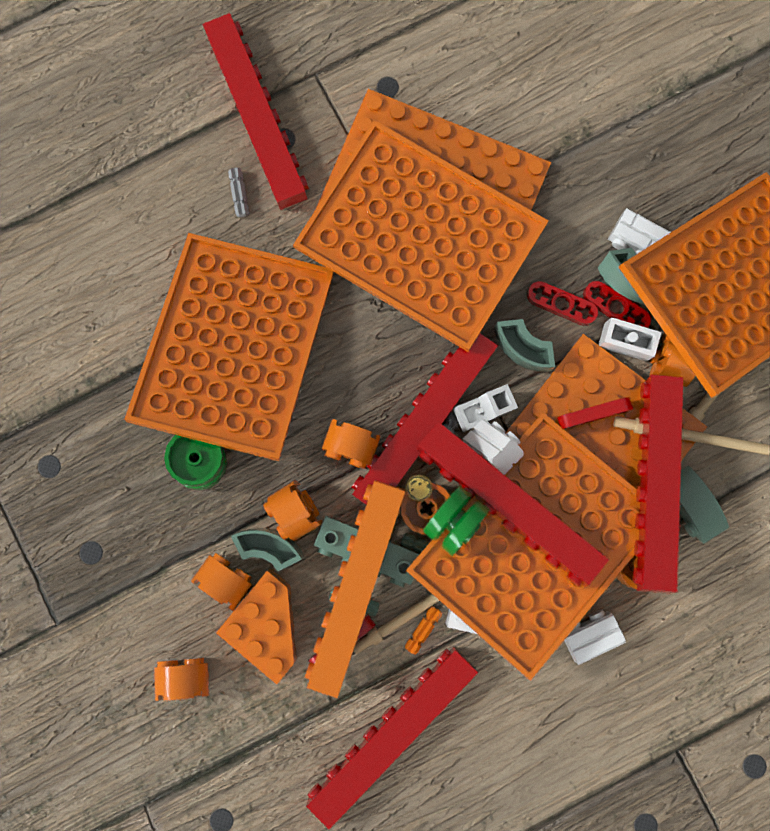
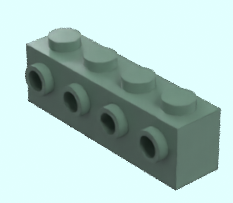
M325 516L314 546L319 547L317 552L332 558L333 554L343 557L341 562L343 560L348 562L351 551L347 550L351 535L357 536L359 529ZM389 541L377 577H380L382 573L391 577L390 582L401 587H404L405 583L411 585L414 577L406 570L420 554Z

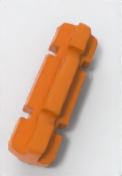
M434 606L428 609L426 618L423 617L413 632L412 639L409 638L405 644V649L414 655L418 653L421 643L426 641L434 629V623H438L442 616V612Z

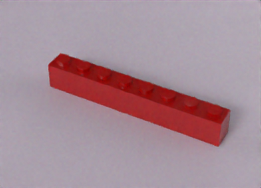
M228 13L203 23L207 38L279 209L282 210L307 200L306 190H309L304 175L300 177L296 170V168L300 167L295 153L290 154L287 149L290 142L285 130L282 132L279 130L277 124L281 123L276 109H270L268 102L272 101L267 87H261L259 83L262 76L257 64L253 66L251 64L250 58L253 55L248 43H242L240 37L244 36L239 21L234 22L231 14Z
M480 333L469 352L459 347L454 354L452 352L448 353L441 363L445 366L440 374L435 372L427 382L430 388L425 395L421 392L412 403L415 407L410 415L405 413L397 423V426L400 427L395 436L390 434L382 444L385 450L380 456L374 455L371 466H366L370 469L365 477L360 475L351 488L355 490L352 494L367 505L368 501L363 498L368 484L373 485L374 481L377 480L397 487L421 453L418 451V444L437 422L441 424L444 422L498 347L497 344Z
M651 374L641 384L640 397L644 398V408H641L639 414V422L643 424V434L639 435L638 448L642 450V460L638 461L637 474L641 476V486H638L636 492V500L640 502V513H637L635 518V527L639 529V540H636L634 545V554L638 556V567L634 568L633 582L637 584V591L672 594L677 593L683 377Z
M437 422L418 444V451L421 452L418 456L428 465L434 463L441 469L439 473L449 482L455 480L471 494V499L473 497L477 498L490 509L489 515L494 516L496 514L504 520L501 524L513 534L517 531L525 538L523 542L533 551L539 549L546 555L544 559L556 569L560 566L568 573L566 578L579 587L581 584L584 587L589 586L609 561L607 557L440 422Z
M454 646L450 651L447 648L442 651L436 659L438 663L432 669L429 667L425 669L418 677L420 682L414 688L410 686L400 696L402 701L395 708L390 706L381 716L383 721L377 727L372 725L363 735L365 740L359 746L354 744L344 756L347 759L340 766L336 763L327 772L326 776L328 778L322 785L317 783L309 791L306 807L328 830L478 674L476 668Z

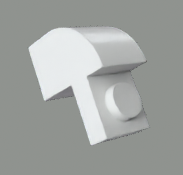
M508 384L453 408V411L462 431L465 432L474 428L481 419L490 422L517 409L518 406Z

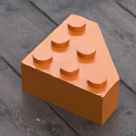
M269 569L216 632L217 635L275 684L280 682L297 660L290 584L272 569Z

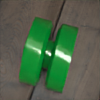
M175 435L166 446L164 455L166 469L172 478L188 489L204 490L211 488L225 474L227 457L225 450L221 446ZM194 458L199 459L197 462L193 463Z
M461 485L444 502L423 530L433 541L439 539L448 530L450 533L443 540L442 548L451 556L463 544L466 545L481 527L480 523L490 511L489 508L479 501L475 502L465 512L463 509L471 500V494Z

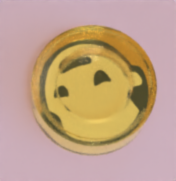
M415 475L408 480L406 493L414 501H424L432 493V483L426 476Z

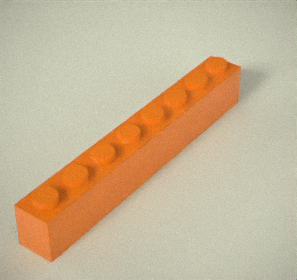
M377 480L374 481L373 485L368 484L363 499L368 502L365 511L359 510L355 525L360 527L357 536L351 535L347 550L351 551L348 562L344 560L342 562L338 576L343 578L340 587L334 586L330 601L334 602L332 612L326 611L321 626L326 628L323 638H317L313 653L318 655L315 664L309 663L305 678L309 679L308 689L338 698L405 494L404 489Z

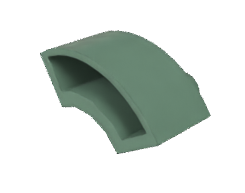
M632 248L609 251L598 267L605 283L624 297L644 304L619 269L622 263L636 255L635 251Z
M523 319L496 323L494 331L497 341L504 353L512 361L526 369L539 372H550L555 368L552 342L541 341L532 336L526 329Z
M689 465L683 468L680 479V514L686 523L684 528L692 538L697 537L705 544L728 529L729 525L719 503L703 480Z
M251 528L231 536L242 560L251 557L263 558L272 563L277 571L302 560L305 556L290 538L282 539L276 530Z

